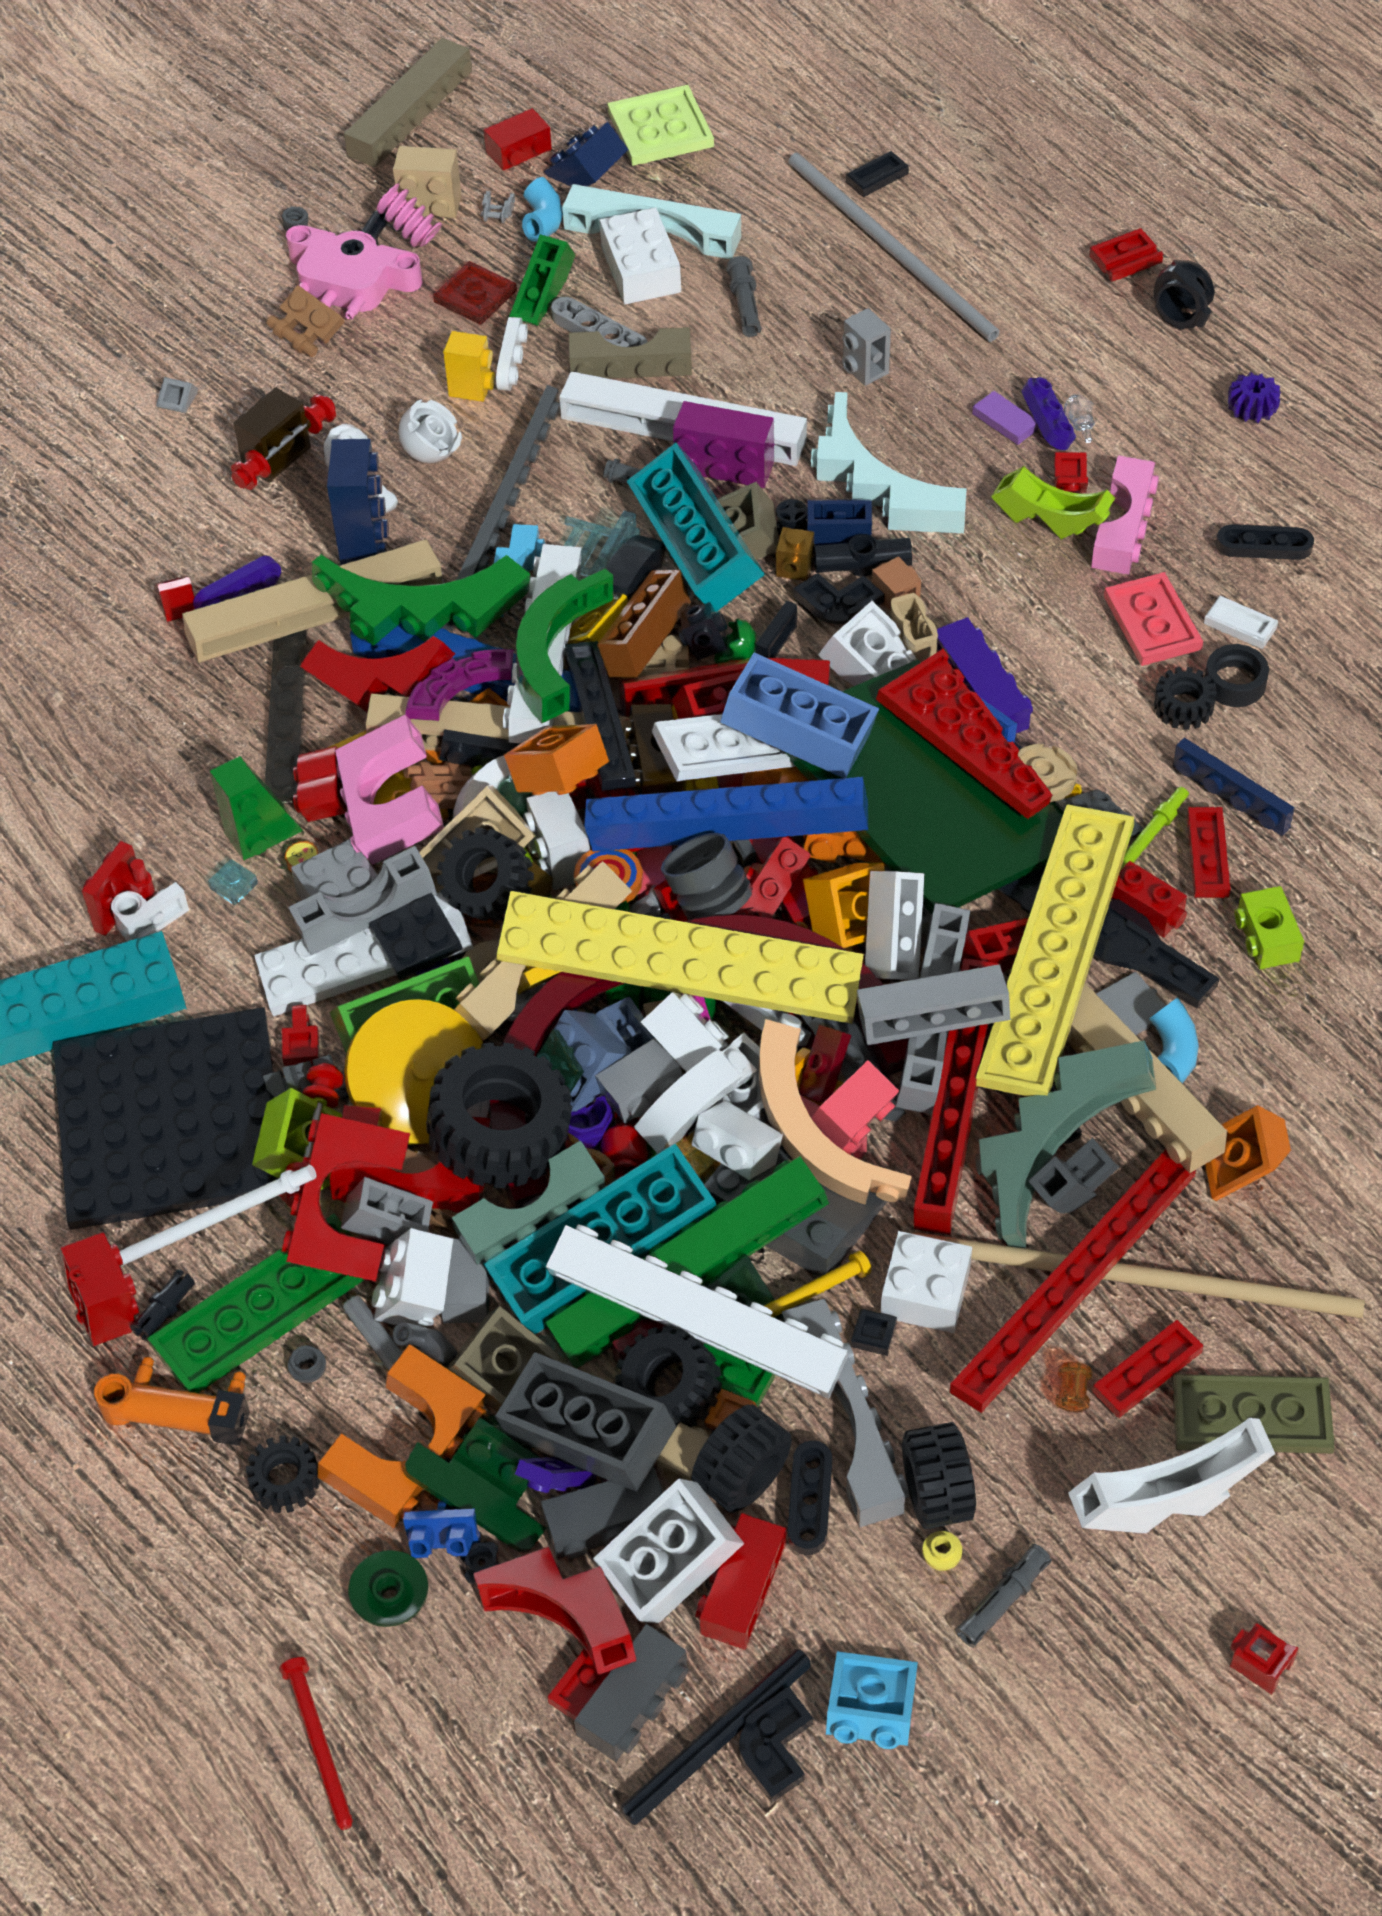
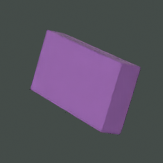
M995 391L973 406V415L1017 445L1039 429L1034 417Z

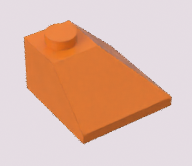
M1256 1105L1221 1124L1227 1130L1225 1153L1205 1164L1211 1198L1217 1201L1276 1170L1291 1151L1285 1119Z

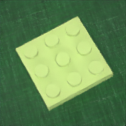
M689 85L607 103L608 114L617 134L629 149L626 153L632 166L714 147V137Z

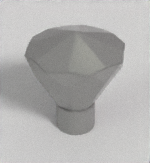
M652 885L648 895L630 906L632 913L646 914L658 909L661 912L660 901L653 889L657 885Z

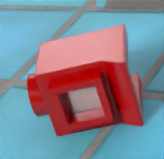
M1255 1623L1250 1632L1243 1628L1233 1640L1230 1649L1234 1651L1230 1667L1272 1695L1281 1674L1285 1669L1290 1670L1293 1666L1299 1648L1287 1644L1258 1623Z

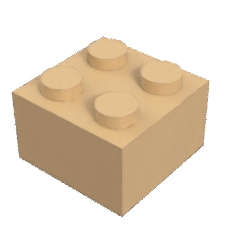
M399 146L393 167L395 185L400 184L397 191L401 192L404 189H408L409 193L405 199L408 201L416 197L417 202L414 208L417 209L422 205L426 207L422 216H428L432 213L434 217L456 218L462 195L457 149Z

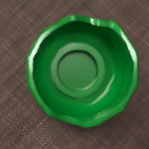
M737 618L735 622L728 623V626L733 631L731 634L726 635L727 649L715 654L714 661L716 664L751 658L756 649L757 638L756 632L747 620Z

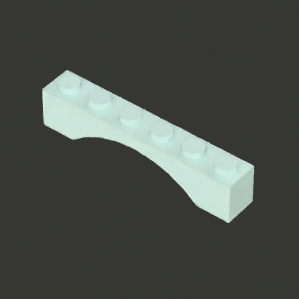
M576 184L572 185L562 207L564 229L587 234L600 232L599 219L656 207L666 232L683 238L704 255L725 259L733 258L741 239V214Z

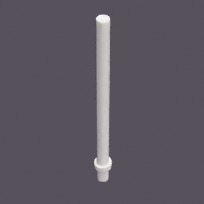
M311 1165L295 1172L292 1170L285 1171L275 1181L120 1250L123 1265L285 1192L292 1194L300 1189V1185L316 1179V1171Z

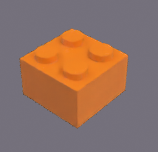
M597 724L547 726L504 754L516 791L532 792L533 795H541L547 792H556L558 795L570 793L577 788V783L596 776L598 769L609 762Z

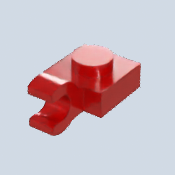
M307 1005L292 1006L293 1027L282 1028V1060L284 1066L296 1065L311 1061L313 1064L312 1060L320 1058L318 1026H310Z

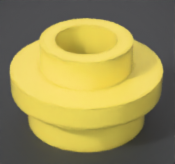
M934 1532L923 1543V1558L930 1567L936 1570L946 1571L952 1569L961 1560V1542L950 1532ZM938 1545H945L950 1550L947 1553H939L935 1548Z

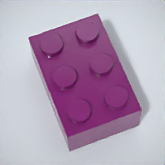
M683 401L673 425V440L696 464L703 477L745 485L757 482L761 488H765L774 464V417Z

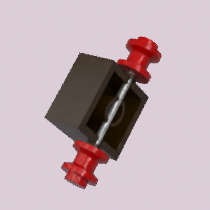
M275 387L247 412L240 415L233 422L241 462L237 461L231 466V477L234 483L240 488L253 490L257 486V477L262 478L268 483L275 479L311 448L308 431L318 434L323 428L322 421L329 423L336 418V407L333 401L327 396L315 394L310 399L311 407H307L301 401Z

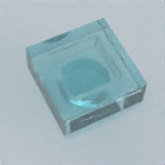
M231 859L208 880V884L212 891L233 905H236L258 884L255 874Z

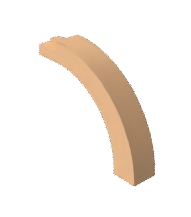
M765 1019L758 1066L759 1087L768 1121L773 1129L783 1134L781 1144L793 1160L801 1156L819 1183L847 1199L865 1205L869 1192H873L884 1201L896 1202L901 1200L905 1202L912 1176L875 1166L849 1155L831 1142L815 1125L801 1100L795 1077V1056L801 1029Z

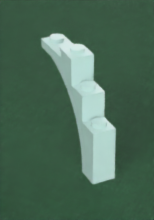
M835 392L834 405L828 404L827 423H832V427H826V436H819L818 449L812 448L811 467L817 468V480L847 482L846 492H852V499H871L872 506H883L882 517H889L888 530L964 534L967 488L944 487L915 480L898 473L876 459L860 443L849 425L847 419L848 392Z

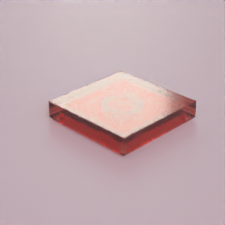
M468 261L433 294L434 303L482 325L517 291V286L515 282Z

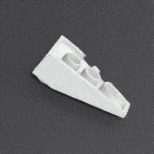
M873 601L837 631L818 654L823 660H829L830 667L842 679L853 686L916 659L911 650L907 651L900 640L899 635L901 632L896 623Z

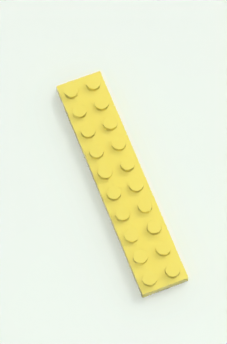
M1066 805L1007 982L1011 1020L995 1022L993 1024L976 1075V1086L1027 1097L1033 1095L1048 1096V1092L1051 1091L1054 1075L1059 1066L1058 1058L1062 1056L1134 828V816Z
M510 891L497 951V960L852 1024L864 954Z

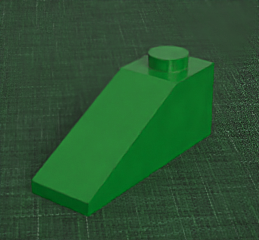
M539 235L509 317L522 318L524 323L538 327L565 284L576 256L566 241Z

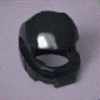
M1173 260L1170 265L1160 272L1153 292L1156 302L1155 307L1163 319L1182 330L1196 326L1204 327L1212 312L1208 305L1213 301L1215 293L1211 275L1208 271L1193 261ZM1185 308V309H1192V310H1196V311L1191 314V313H1184V312L1181 311V309Z

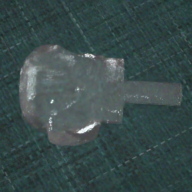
M1074 394L1066 400L1064 414L1075 430L1082 431L1085 442L1090 443L1093 440L1090 429L1095 425L1092 415L1094 403L1085 396Z

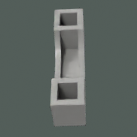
M413 846L384 860L377 878L365 889L353 895L330 897L322 892H318L288 908L310 954L314 955L369 928L370 922L431 892L433 896L437 895V891L429 868L416 846Z

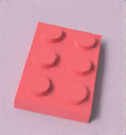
M1165 572L1105 588L1104 598L1141 666L1202 650L1203 640Z

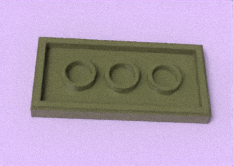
M1173 1374L1172 1389L1176 1450H1195L1231 1431L1248 1418L1260 1419L1274 1452L1333 1454L1335 1446L1329 1378Z

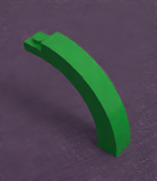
M606 568L580 581L572 574L557 581L534 600L521 620L516 640L517 681L526 705L541 723L569 711L570 685L558 674L548 656L550 646L557 635L572 621L613 601V574Z

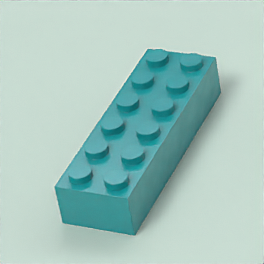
M674 443L627 480L628 485L692 591L704 604L711 602L715 612L719 611L765 575L696 464L677 443Z
M163 932L153 933L0 980V1066L54 1050L53 1042L109 1033L187 1009Z
M675 1143L484 1263V1266L518 1321L536 1335L548 1327L545 1322L551 1319L552 1314L564 1305H573L582 1299L587 1291L550 1274L546 1268L565 1225L576 1229L578 1224L590 1228L598 1233V1240L609 1245L612 1240L619 1241L633 1249L632 1255L643 1259L655 1245L662 1242L667 1243L677 1237L680 1230L687 1224L700 1222L709 1216L711 1210L716 1206V1202Z

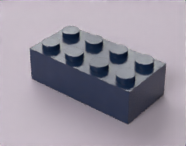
M332 439L327 490L340 565L387 552L386 542L383 543V538H389L388 519H383V516L386 514L385 497H379V494H382V476L376 475V472L379 470L378 452H372L371 439Z

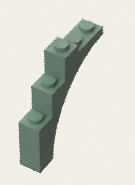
M1145 1041L1059 1057V1072H1056L1054 1075L1057 1091L1048 1092V1096L1033 1095L1018 1098L1020 1112L1015 1113V1124L1018 1132L979 1139L980 1153L975 1154L976 1168L980 1176L984 1175L992 1187L995 1204L1000 1208V1217L995 1218L996 1231L999 1239H1004L1008 1246L1026 1249L1027 1218L1032 1195L1035 1191L1029 1180L1051 1160L1058 1148L1075 1130L1102 1110L1126 1098L1156 1090L1153 1057Z

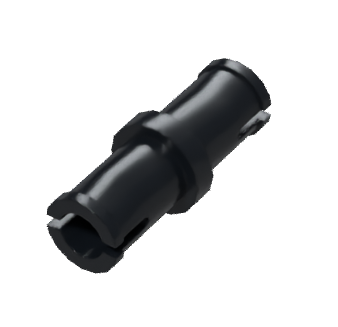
M178 1269L159 1293L154 1292L148 1300L149 1305L130 1326L136 1336L139 1337L144 1332L141 1339L148 1341L147 1338L158 1330L166 1318H172L177 1312L176 1306L195 1285L190 1275L186 1274L182 1279L184 1271Z

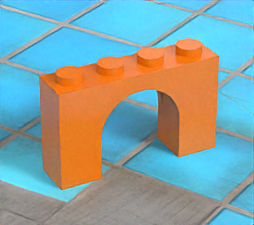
M410 1344L387 1373L386 1388L417 1408L428 1419L432 1427L433 1438L427 1449L444 1460L446 1458L451 1460L464 1440L461 1438L468 1428L472 1429L479 1417L481 1419L484 1418L486 1410L483 1407L486 1394ZM342 1433L318 1463L319 1479L392 1528H395L400 1520L404 1518L405 1512H413L417 1509L420 1502L417 1500V1497L423 1491L422 1487L405 1476L403 1467L407 1460L388 1461L381 1459Z

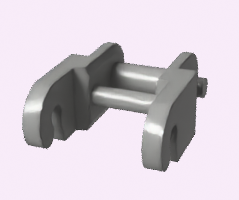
M486 191L482 202L483 212H481L484 221L487 222L488 218L501 219L502 223H505L506 218L512 215L515 194L510 193V197H508V200H505L504 205H493L490 203L491 191ZM491 209L502 210V212H492Z

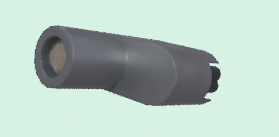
M404 1322L399 1323L393 1330L395 1343L406 1347L410 1344L445 1368L457 1354L453 1345L438 1330Z

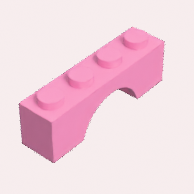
M1124 456L1117 457L1110 493L1115 497L1113 502L1121 506L1126 514L1117 520L1099 525L1093 548L1091 568L1129 575L1132 562H1139L1142 544L1137 542L1138 539L1144 540L1148 521L1143 519L1144 516L1150 517L1153 498H1149V495H1156L1159 476L1154 475L1155 462Z

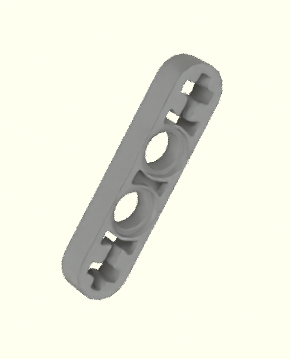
M560 297L552 303L551 310L554 323L570 332L599 331L605 340L621 347H635L648 342L639 333L573 298ZM592 321L596 323L595 325L590 327H585L581 325L583 322ZM607 334H617L619 337L616 339H606L604 336Z

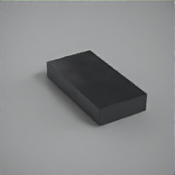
M890 151L847 173L845 182L858 194L865 197L909 174V166Z
M786 600L757 641V654L766 658H775L797 628V604Z

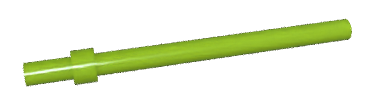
M1181 786L1178 787L1166 802H1161L1154 810L1152 820L1126 850L1121 869L1129 861L1134 863L1163 826L1170 825L1177 816V809L1189 796L1187 789Z

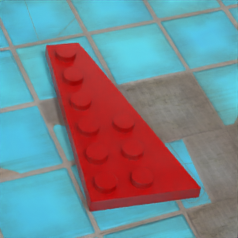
M941 649L879 689L876 697L878 702L1024 817L1029 819L1049 805L1053 794L1032 766L1023 763L1018 756L1019 749L1013 741L1008 742L1002 735V726L979 695L967 688L963 682L964 675L959 669L954 670L948 662L949 655L944 649Z

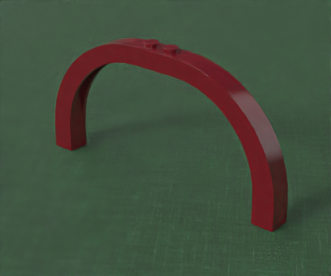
M721 915L686 921L687 923L847 951L830 939L809 929L766 917ZM862 963L858 989L883 985L870 969ZM560 972L530 999L515 1019L503 1043L514 1044V1048L520 1050L526 1047L535 1051L534 1056H537L564 1010L574 1011L581 1004L596 995L626 983ZM857 998L854 1019L858 1023L861 1031L863 1032L862 1024L859 1017ZM908 1038L870 1045L886 1076L903 1070ZM490 1100L491 1129L512 1130L527 1124L525 1112L518 1106L505 1101ZM545 1175L536 1180L529 1177L527 1184L514 1187L513 1183L506 1184L505 1189L513 1209H519L522 1203L542 1195L548 1186Z

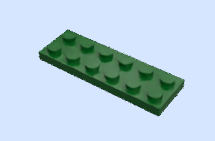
M334 1213L326 1218V1221L335 1230L345 1235L353 1236L350 1231L341 1228L342 1222ZM281 1248L147 1339L150 1347L184 1390L199 1393L365 1279L286 1262L288 1253H283Z

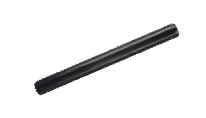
M799 1648L794 1649L621 1805V1813L625 1819L632 1825H636L738 1734L744 1728L745 1720L753 1711L787 1687H790L811 1666L809 1657Z

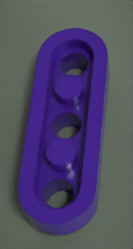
M1041 377L1029 378L1021 392L1044 439L1056 449L1067 450L1074 442L1076 435L1073 426L1069 423L1063 411L1062 405L1052 390V385Z
M271 556L259 557L201 589L193 600V606L195 609L203 608L227 599L272 587L279 580L281 567Z

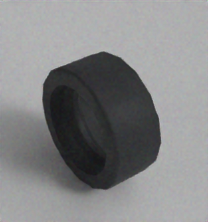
M1241 644L1224 645L1216 649L1208 657L1204 677L1209 675L1212 678L1211 683L1216 685L1215 701L1226 706L1245 707L1257 702L1264 695L1269 675V666L1266 658L1250 646ZM1226 667H1239L1251 672L1256 679L1248 684L1237 685L1221 679L1217 672Z

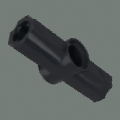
M858 534L852 537L849 543L814 545L816 573L850 570L856 576H870L873 569L898 556L907 566L912 565L910 538L876 540L871 535Z

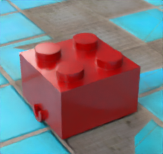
M104 1232L61 1247L67 1288L78 1311L76 1318L80 1324L84 1325L93 1347L131 1333L130 1326L135 1322L134 1316L139 1314V1309L133 1296L136 1294V1289L130 1274H123L120 1267L123 1265V1260L116 1243L109 1245Z

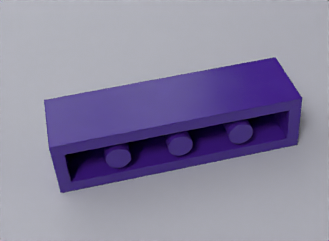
M968 617L938 628L937 652L941 649L946 651L949 655V664L954 670L959 669L965 677L963 682L972 692H976L980 698L1016 722V734L1029 729L1030 715L1033 713L1031 701L1026 695L1021 694L1013 675L1010 672L1007 673L1002 667L997 652L990 650L985 642L982 631L978 627L975 628Z

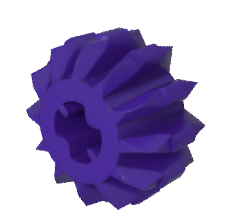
M1249 372L1247 376L1238 375L1237 380L1232 382L1229 387L1228 409L1234 412V417H1244L1245 423L1249 419L1254 420L1256 423H1259L1261 419L1270 420L1280 405V386L1274 383L1273 377L1264 378L1263 372L1259 376L1254 375L1252 372Z

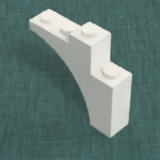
M1248 1418L1221 1437L1175 1458L1126 1471L1094 1472L1068 1492L1082 1528L1146 1534L1171 1514L1205 1516L1230 1497L1229 1488L1275 1455V1452L1260 1419Z

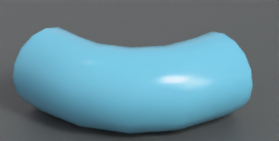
M539 177L529 184L523 194L524 199L531 205L534 211L524 216L522 228L526 237L533 242L538 241L540 234L549 237L559 229L563 217L559 195L546 178Z
M1176 998L1150 1017L1149 1020L1159 1033L1163 1045L1162 1053L1157 1058L1183 1084L1196 1067L1199 1043L1195 1024L1184 1005Z

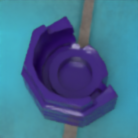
M605 1096L596 1098L595 1103L588 1108L584 1106L577 1112L572 1111L564 1150L580 1140L589 1153L599 1150L600 1140L605 1131L610 1128L613 1118L611 1107L607 1103Z

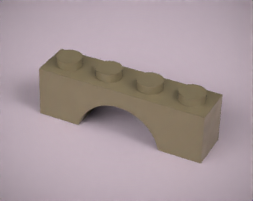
M690 327L659 329L652 340L635 347H621L611 344L603 338L599 331L569 333L570 372L607 379L692 375Z

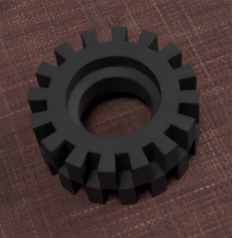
M1181 667L1175 668V674L1169 670L1165 673V677L1161 676L1156 687L1154 709H1157L1156 715L1158 718L1163 716L1162 722L1166 725L1172 721L1173 728L1178 729L1179 724H1183V730H1189L1190 724H1193L1196 729L1200 727L1201 722L1206 724L1209 721V717H1212L1217 693L1216 685L1211 683L1212 678L1209 675L1203 678V671L1199 669L1195 674L1192 673V667H1187L1186 672H1182ZM1187 694L1197 700L1194 702H1181L1173 696Z
M286 1435L279 1436L280 1443L274 1444L273 1438L267 1439L268 1447L265 1449L259 1444L255 1448L257 1456L250 1454L248 1458L250 1466H246L247 1479L257 1502L260 1501L262 1507L267 1510L272 1505L273 1511L281 1513L282 1506H286L287 1513L294 1511L292 1504L298 1503L300 1508L307 1505L305 1497L307 1496L312 1500L316 1495L314 1488H319L320 1484L314 1452L310 1451L309 1445L306 1442L301 1445L299 1438L292 1437L289 1443ZM284 1463H290L297 1467L298 1474L292 1482L284 1485H275L270 1482L269 1473L274 1467Z

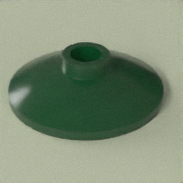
M395 1550L377 1552L365 1558L353 1571L348 1585L349 1600L356 1614L364 1621L381 1627L397 1626L412 1619L424 1606L428 1595V1579L423 1566L411 1555ZM388 1590H395L397 1592L396 1596L389 1599L384 1598L383 1594Z

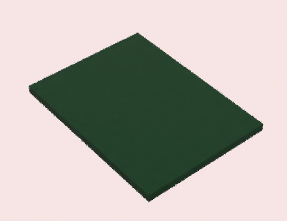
M917 659L841 692L879 708L870 735L847 778L863 777L868 799V830L856 832L891 871L924 874L923 905L933 914L935 903L959 908L1046 866L1064 812L1055 805V802H1051L1027 819L876 700L879 689L920 664L921 662ZM782 751L790 757V761L809 781L842 778Z

